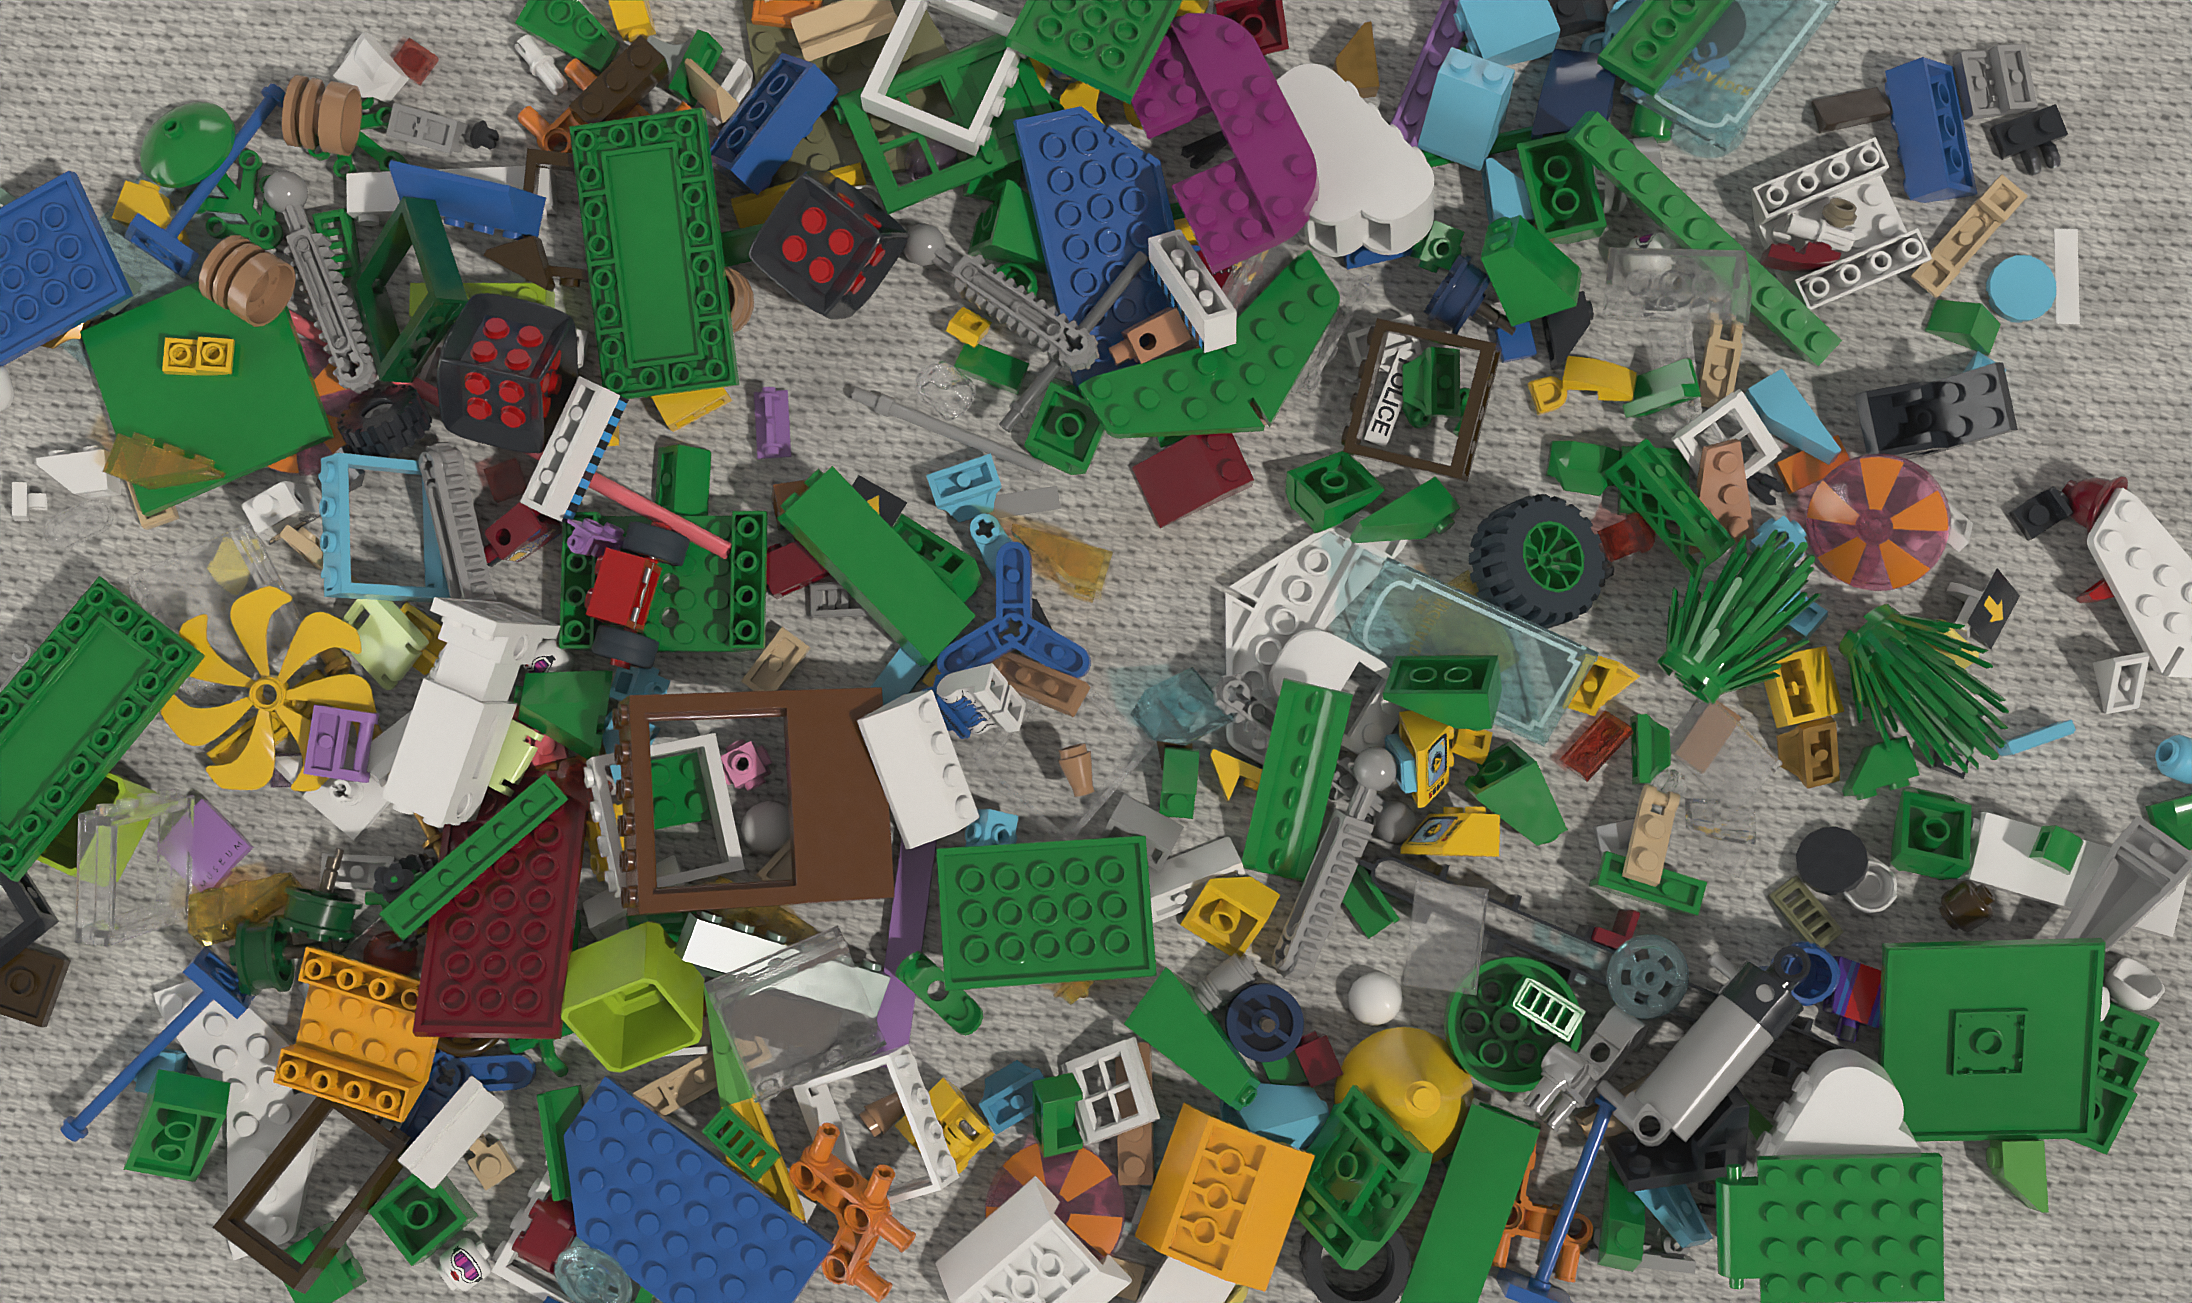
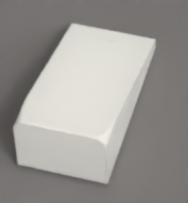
M322 853L320 883L324 869H326L327 857H334V854ZM343 854L340 868L337 870L338 875L334 889L373 890L376 882L374 879L375 870L381 866L389 868L394 863V857Z

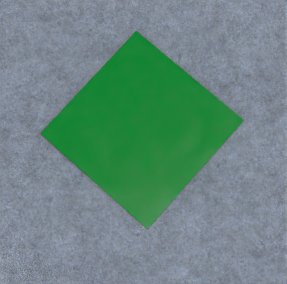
M199 281L81 331L140 509L145 516H152L334 438L287 305L273 321L264 326L254 327L231 313L230 309L226 310L204 297L199 289ZM165 337L198 340V337L234 339L232 374H165L162 371Z
M2102 938L1882 943L1878 1064L1887 1072L1902 1099L1904 1107L1903 1121L1908 1126L1916 1142L2093 1138L2106 945Z

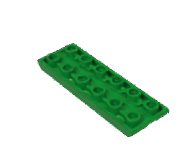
M1287 678L1283 679L1242 857V864L1245 869L1273 874L1304 883L1314 859L1353 694Z

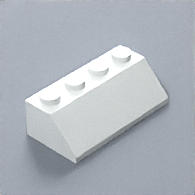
M932 690L904 694L857 720L906 849H912L956 833L980 818Z

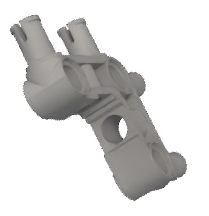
M1615 1005L1605 1015L1595 1033L1579 1053L1562 1042L1552 1046L1541 1064L1543 1071L1541 1075L1543 1078L1523 1102L1540 1115V1120L1558 1132L1575 1107L1579 1109L1583 1106L1593 1107L1598 1105L1594 1102L1595 1098L1600 1095L1596 1091L1597 1086L1603 1080L1609 1082L1631 1052H1637L1643 1048L1648 1026L1620 1005ZM1599 1050H1610L1607 1060L1595 1062V1055Z

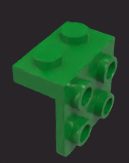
M334 1221L317 1227L309 1232L308 1236L284 1249V1251L303 1264L334 1224ZM345 1242L306 1294L292 1289L286 1283L284 1285L295 1303H333L366 1283L367 1280L363 1274L361 1264L352 1255Z

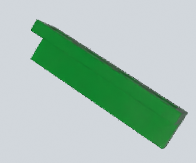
M1647 438L1604 472L1691 574L1694 564L1697 567L1699 564L1689 553V545L1698 547L1705 555L1706 568L1736 543ZM1626 464L1635 474V482L1627 481L1618 470ZM1644 493L1652 494L1656 498L1658 509L1648 506L1644 501ZM1666 519L1674 520L1680 526V535L1672 533L1667 528Z

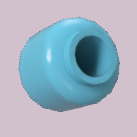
M2180 734L2171 736L2161 742L2156 750L2157 767L2167 777L2185 784H2192V738Z

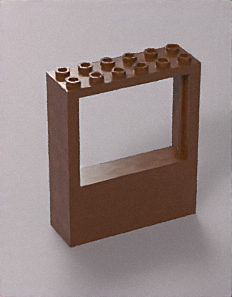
M882 687L629 695L620 701L618 708L613 709L612 722L613 729L619 730V744L614 746L615 765H621V779L616 780L617 801H622L623 815H618L617 829L619 837H624V851L619 853V868L621 873L626 872V887H621V906L623 909L627 908V915L895 898L889 803L857 722L858 719L883 706ZM783 717L792 879L657 887L649 722Z

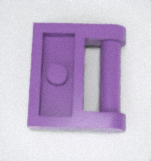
M314 705L303 774L369 783L370 772L367 771L374 724H378L379 714ZM351 721L360 722L353 769L344 768L350 724Z

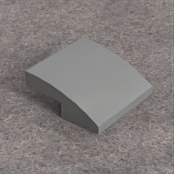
M2025 44L1996 45L1990 50L1962 51L1953 56L1965 120L2016 114L2038 108Z

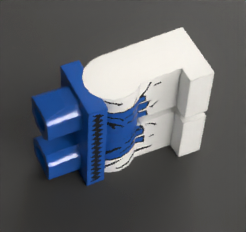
M993 663L948 675L945 673L936 675L933 687L921 690L933 691L947 731L953 730L960 739L970 738L971 733L982 734L991 728L1003 727L1007 733L1020 730L1026 703L1015 689L1008 685V681Z

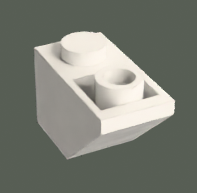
M104 446L83 447V452L71 453L69 450L50 451L47 457L36 458V464L73 494L86 499L121 495L118 455L105 450Z

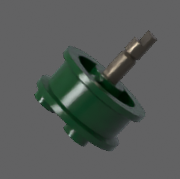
M336 848L334 857H327L326 869H324L319 889L285 886L284 892L289 896L284 914L277 915L276 921L279 923V930L291 933L302 931L308 933L307 938L322 942L332 940L349 943V939L354 938L355 931L351 930L356 910L362 909L363 903L333 892L338 875L337 870L340 868L344 849Z
M277 915L272 916L269 922L255 923L252 919L242 920L236 927L235 945H231L229 948L230 963L232 966L237 967L240 992L242 994L246 993L248 996H257L263 989L275 988L278 992L289 991L294 980V959L303 958L307 946L333 953V942L329 940L328 942L320 941L310 944L293 945L291 932L278 929Z

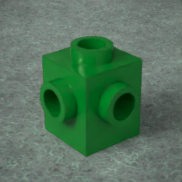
M1434 220L1428 234L1411 247L1413 250L1410 257L1420 260L1418 267L1433 273H1437L1439 268L1450 270L1458 256L1461 255L1462 247L1460 244L1465 232Z

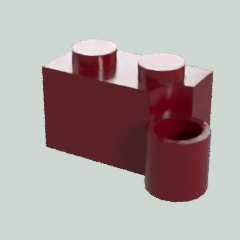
M793 537L794 542L783 547L781 543L767 547L766 581L772 595L776 599H780L809 584L831 576L795 537Z

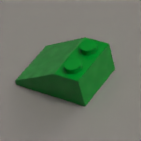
M1498 655L1395 656L1383 691V699L1456 729H1470L1473 731L1492 729L1502 693Z
M158 1069L149 1089L123 1170L196 1182L226 1117L231 1083Z

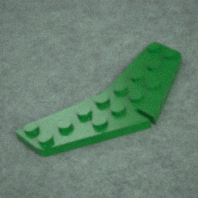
M1309 249L1295 257L1236 319V344L1206 353L1201 348H1196L1093 376L1079 384L1078 389L1107 434L1116 439L1264 431L1265 426L1249 403L1253 402L1268 426L1271 427L1338 310L1340 303L1339 291Z

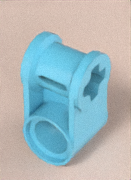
M983 513L977 515L972 520L970 534L981 553L983 561L996 580L997 552L1001 546L1012 542L1010 537L1008 538L995 516ZM984 522L985 525L992 524L994 526L991 530V538L987 539L985 535L978 536L976 534L980 530L979 523Z

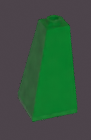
M1165 967L1124 1022V1025L1216 1096L1240 1112L1243 1107L1249 1106L1255 1099L1260 1081L1239 1051L1234 1047L1215 1017L1197 997L1193 986Z

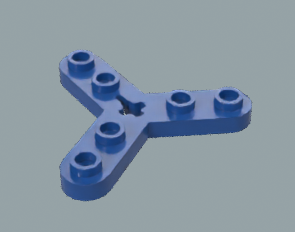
M1012 541L1005 543L998 550L996 557V618L947 646L937 658L939 672L948 675L990 664L1013 649H1017L1046 667L1080 679L1089 672L1091 667V657L1088 651L1032 619L1031 552L1020 542ZM1009 620L1022 622L1023 626L1019 628L1020 635L1018 637L1010 633L999 639V635L1009 628Z
M436 1048L429 1080L400 1127L401 1131L411 1137L407 1144L411 1145L471 1075L481 1082L488 1092L517 1090L527 1087L533 1082L536 1076L535 1063L525 1054L456 1057ZM439 1060H442L441 1064L446 1070H455L456 1074L452 1077L454 1082L452 1085L450 1082H441L440 1078L444 1073Z

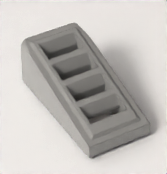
M839 582L809 584L810 618L871 617L856 600V609H851V595ZM837 590H841V609H837ZM823 591H828V610H823Z

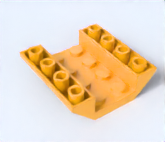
M307 946L298 981L310 985L295 1044L281 1048L273 1082L400 1123L404 1122L429 1080L439 1037H415L412 1032L420 979Z
M1184 1102L1137 1227L1135 1237L1159 1253L1225 1281L1265 1292L1315 1155L1284 1142H1275L1216 1118L1217 1115Z

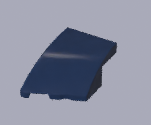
M1554 49L1542 86L1531 140L1541 139L1543 134L1563 131V133L1569 132L1587 111H1598L1607 121L1609 120L1613 108V87L1617 75L1597 64L1600 53Z

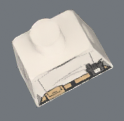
M289 481L280 482L241 505L255 532L267 546L282 539L279 534L287 524L298 530L321 517L319 503L309 485Z

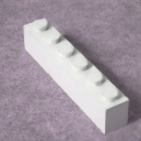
M525 166L437 169L443 172L509 185L523 190ZM540 168L537 194L546 197L542 219L547 218V214H557L556 174L552 169ZM391 172L346 173L347 213L363 226H377L379 221H388L400 202Z

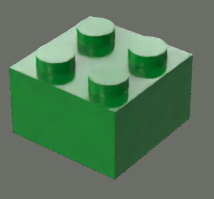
M411 1174L368 1210L411 1266L424 1262L478 1217V1214L448 1176L435 1189H431L414 1174Z

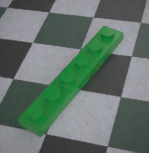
M546 773L543 774L378 915L403 941L565 803L568 798Z

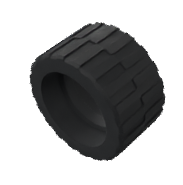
M1307 1229L1305 1234L1302 1235L1300 1242L1301 1251H1299L1303 1275L1312 1292L1315 1293L1321 1303H1395L1408 1283L1407 1278L1411 1269L1409 1257L1411 1256L1409 1248L1405 1243L1406 1239L1402 1232L1397 1229L1384 1244L1387 1251V1264L1381 1277L1374 1284L1363 1290L1345 1291L1336 1287L1326 1277L1321 1262L1323 1246Z

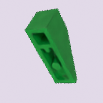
M1435 476L1358 522L1349 539L1353 543L1425 539L1435 532L1441 535L1455 524L1453 518L1461 507Z
M904 514L898 517L892 527L894 531L963 602L984 583L975 558Z
M1608 1161L1597 1265L1633 1272L1642 1262L1645 1204L1635 1192H1628L1612 1162Z

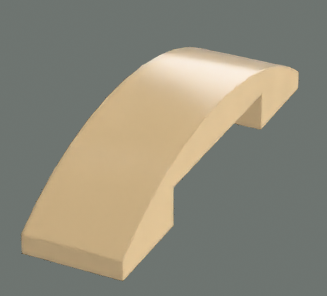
M2001 174L1930 251L1932 260L1919 265L1910 277L1934 298H1937L1960 273L1963 266L1996 229L2012 215L2028 195Z
M755 1035L754 1040L733 1037L746 1071L772 1056L762 1036ZM713 1050L668 1075L653 1081L633 1094L664 1117L718 1087Z

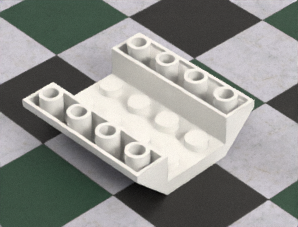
M1876 137L1751 189L1755 229L1765 250L1772 243H1785L1793 246L1796 249L1795 251L1799 252L1808 242L1812 243V241L1784 233L1785 224L1791 213L1820 222L1821 219L1826 220L1822 210L1833 198L1845 199L1857 207L1855 223L1840 228L1855 234L1853 246L1847 252L1832 248V250L1841 253L1840 259L1836 263L1810 272H1791L1774 269L1779 282L1810 311L1932 260L1919 229L1917 228L1907 233L1881 175L1889 168V165Z
M1036 1176L935 1263L950 1303H1108L1132 1282V1279L1109 1254L1098 1261L1054 1214L1060 1201Z

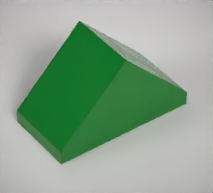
M1936 300L1925 332L1988 356L2001 324L1982 303Z

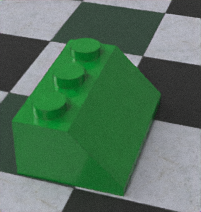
M1567 133L1516 144L1535 227L1553 244H1571L1601 237L1607 227L1592 164L1564 139Z

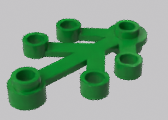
M367 97L362 102V110H367L373 105L374 97ZM382 107L376 114L362 115L360 130L382 127L387 130L389 122L384 123L383 118L385 115L391 114L392 108ZM359 132L356 145L379 162L381 172L390 171L387 168V164L392 159L408 164V161L400 153L395 151L387 152L363 132ZM308 149L309 154L318 161L328 159L331 154L328 152L315 154V149ZM352 153L349 156L337 154L338 160L333 165V171L341 180L346 181V174L340 173L342 166H350L347 173H357L356 166L352 161Z
M245 150L239 156V164L243 167L241 189L225 173L218 186L229 199L207 197L196 214H202L207 211L242 215L250 225L228 224L222 218L214 216L207 220L205 225L206 231L215 239L241 235L246 239H250L252 243L262 249L271 250L281 243L283 229L280 223L275 220L276 211L270 208L265 198L263 200L261 216L253 207L258 171L261 169L263 161L255 151ZM250 157H255L254 164L251 166H247V159ZM266 175L259 181V189L262 193H264V184L271 175ZM193 191L190 192V193L186 196L185 202H186L187 199L190 197V195L193 193ZM218 223H222V229L219 232L214 233V226ZM263 228H269V233L266 237H260V232Z

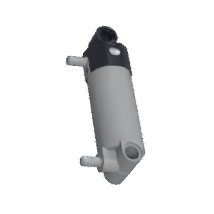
M1796 946L1782 948L1777 952L1774 961L1765 971L1749 961H1746L1738 969L1719 952H1714L1708 959V962L1726 976L1729 981L1718 992L1719 996L1674 1048L1635 1092L1631 1091L1627 1097L1606 1080H1603L1597 1086L1596 1091L1617 1108L1613 1115L1631 1131L1634 1130L1636 1137L1641 1143L1646 1146L1659 1145L1671 1132L1686 1142L1772 1042L1777 1041L1804 1010L1802 1004L1791 993L1797 985L1806 980L1810 972V958L1803 949ZM1785 958H1796L1801 963L1802 970L1798 974L1789 975L1783 971L1781 962ZM1649 1119L1656 1120L1661 1125L1659 1133L1653 1137H1646L1640 1132L1642 1123Z

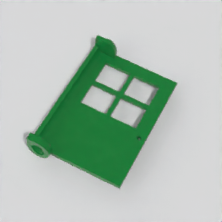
M996 33L896 73L885 96L892 99L900 98L902 103L911 106L906 96L907 94L940 81L954 112V116L944 120L953 124L958 123L959 126L969 130L1007 49V46H1005L1007 37ZM1028 56L1026 59L1021 57L1017 68H1019L1017 80L1013 88L1007 87L1003 97L1006 98L1004 108L1000 116H994L989 127L992 128L989 140L985 142L984 146L980 145L976 156H973V158L941 171L938 169L925 135L914 131L885 144H879L868 116L862 107L860 96L864 87L836 97L837 105L833 106L836 118L840 126L846 124L848 129H851L888 215L1022 161L1013 121L1053 112ZM918 139L933 174L898 187L884 153Z

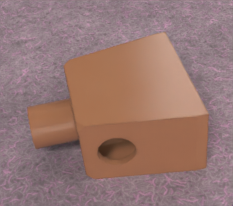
M1166 307L1122 331L1121 334L1124 340L1108 348L1117 367L1133 358L1136 363L1142 364L1192 338L1177 308ZM1147 334L1149 344L1142 348L1139 343L1140 337Z

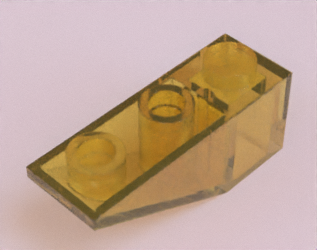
M134 432L132 438L118 433L102 471L149 490L221 479L226 474L213 468L215 461L197 454H194L193 459L183 457L184 450L164 443L162 449L153 446L154 439Z
M289 872L275 873L270 877L253 881L243 880L235 885L207 888L202 892L188 895V932L202 947L235 940L237 924L242 920L252 919L255 923H261L286 905L289 895L284 892L285 886H303Z

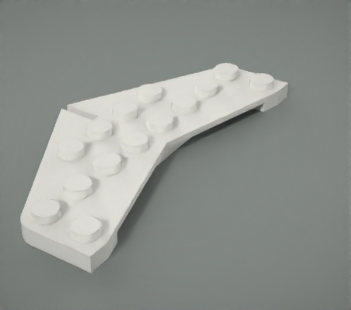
M2116 488L2088 535V548L2140 646L2150 656L2149 662L2154 672L2162 673L2161 676L2192 678V559L2137 496L2124 488Z
M1361 510L1332 528L1310 535L1229 586L1228 589L1256 603L1253 608L1225 593L1226 676L1242 674L1243 678L1252 681L1251 687L1253 691L1260 688L1263 690L1261 697L1263 700L1272 697L1268 685L1269 673L1288 640L1298 632L1306 629L1324 630L1403 550L1408 540L1353 543L1349 538L1358 522L1371 515ZM1237 687L1227 689L1230 693L1229 701L1239 700L1243 704L1251 701H1242L1236 695ZM1273 701L1272 705L1274 709L1277 707L1275 701ZM1234 713L1226 715V740L1228 745L1233 750L1263 766L1267 748H1265L1267 739L1263 738L1260 741H1256L1254 739L1256 733L1254 729L1250 732H1245L1243 730L1245 726L1244 721L1235 724L1233 722Z
M190 980L153 994L159 1012L169 1025L203 990ZM213 1000L176 1038L203 1078L231 1083L226 1114L229 1207L317 1096L305 1092L298 1093L296 1089L273 1082L281 1048L293 1044L250 1004L248 1009L236 1019ZM320 1127L245 1220L276 1245L292 1240L299 1232ZM228 1240L233 1260L248 1256Z

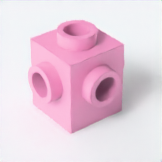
M741 739L725 748L727 753L720 756L724 764L722 766L726 783L728 785L734 784L735 788H746L747 791L753 790L766 782L764 777L772 774L768 767L772 763L768 752L763 745L758 747L755 742L749 741L746 743L744 739ZM742 758H746L749 761V766L744 771H740L737 766V762Z

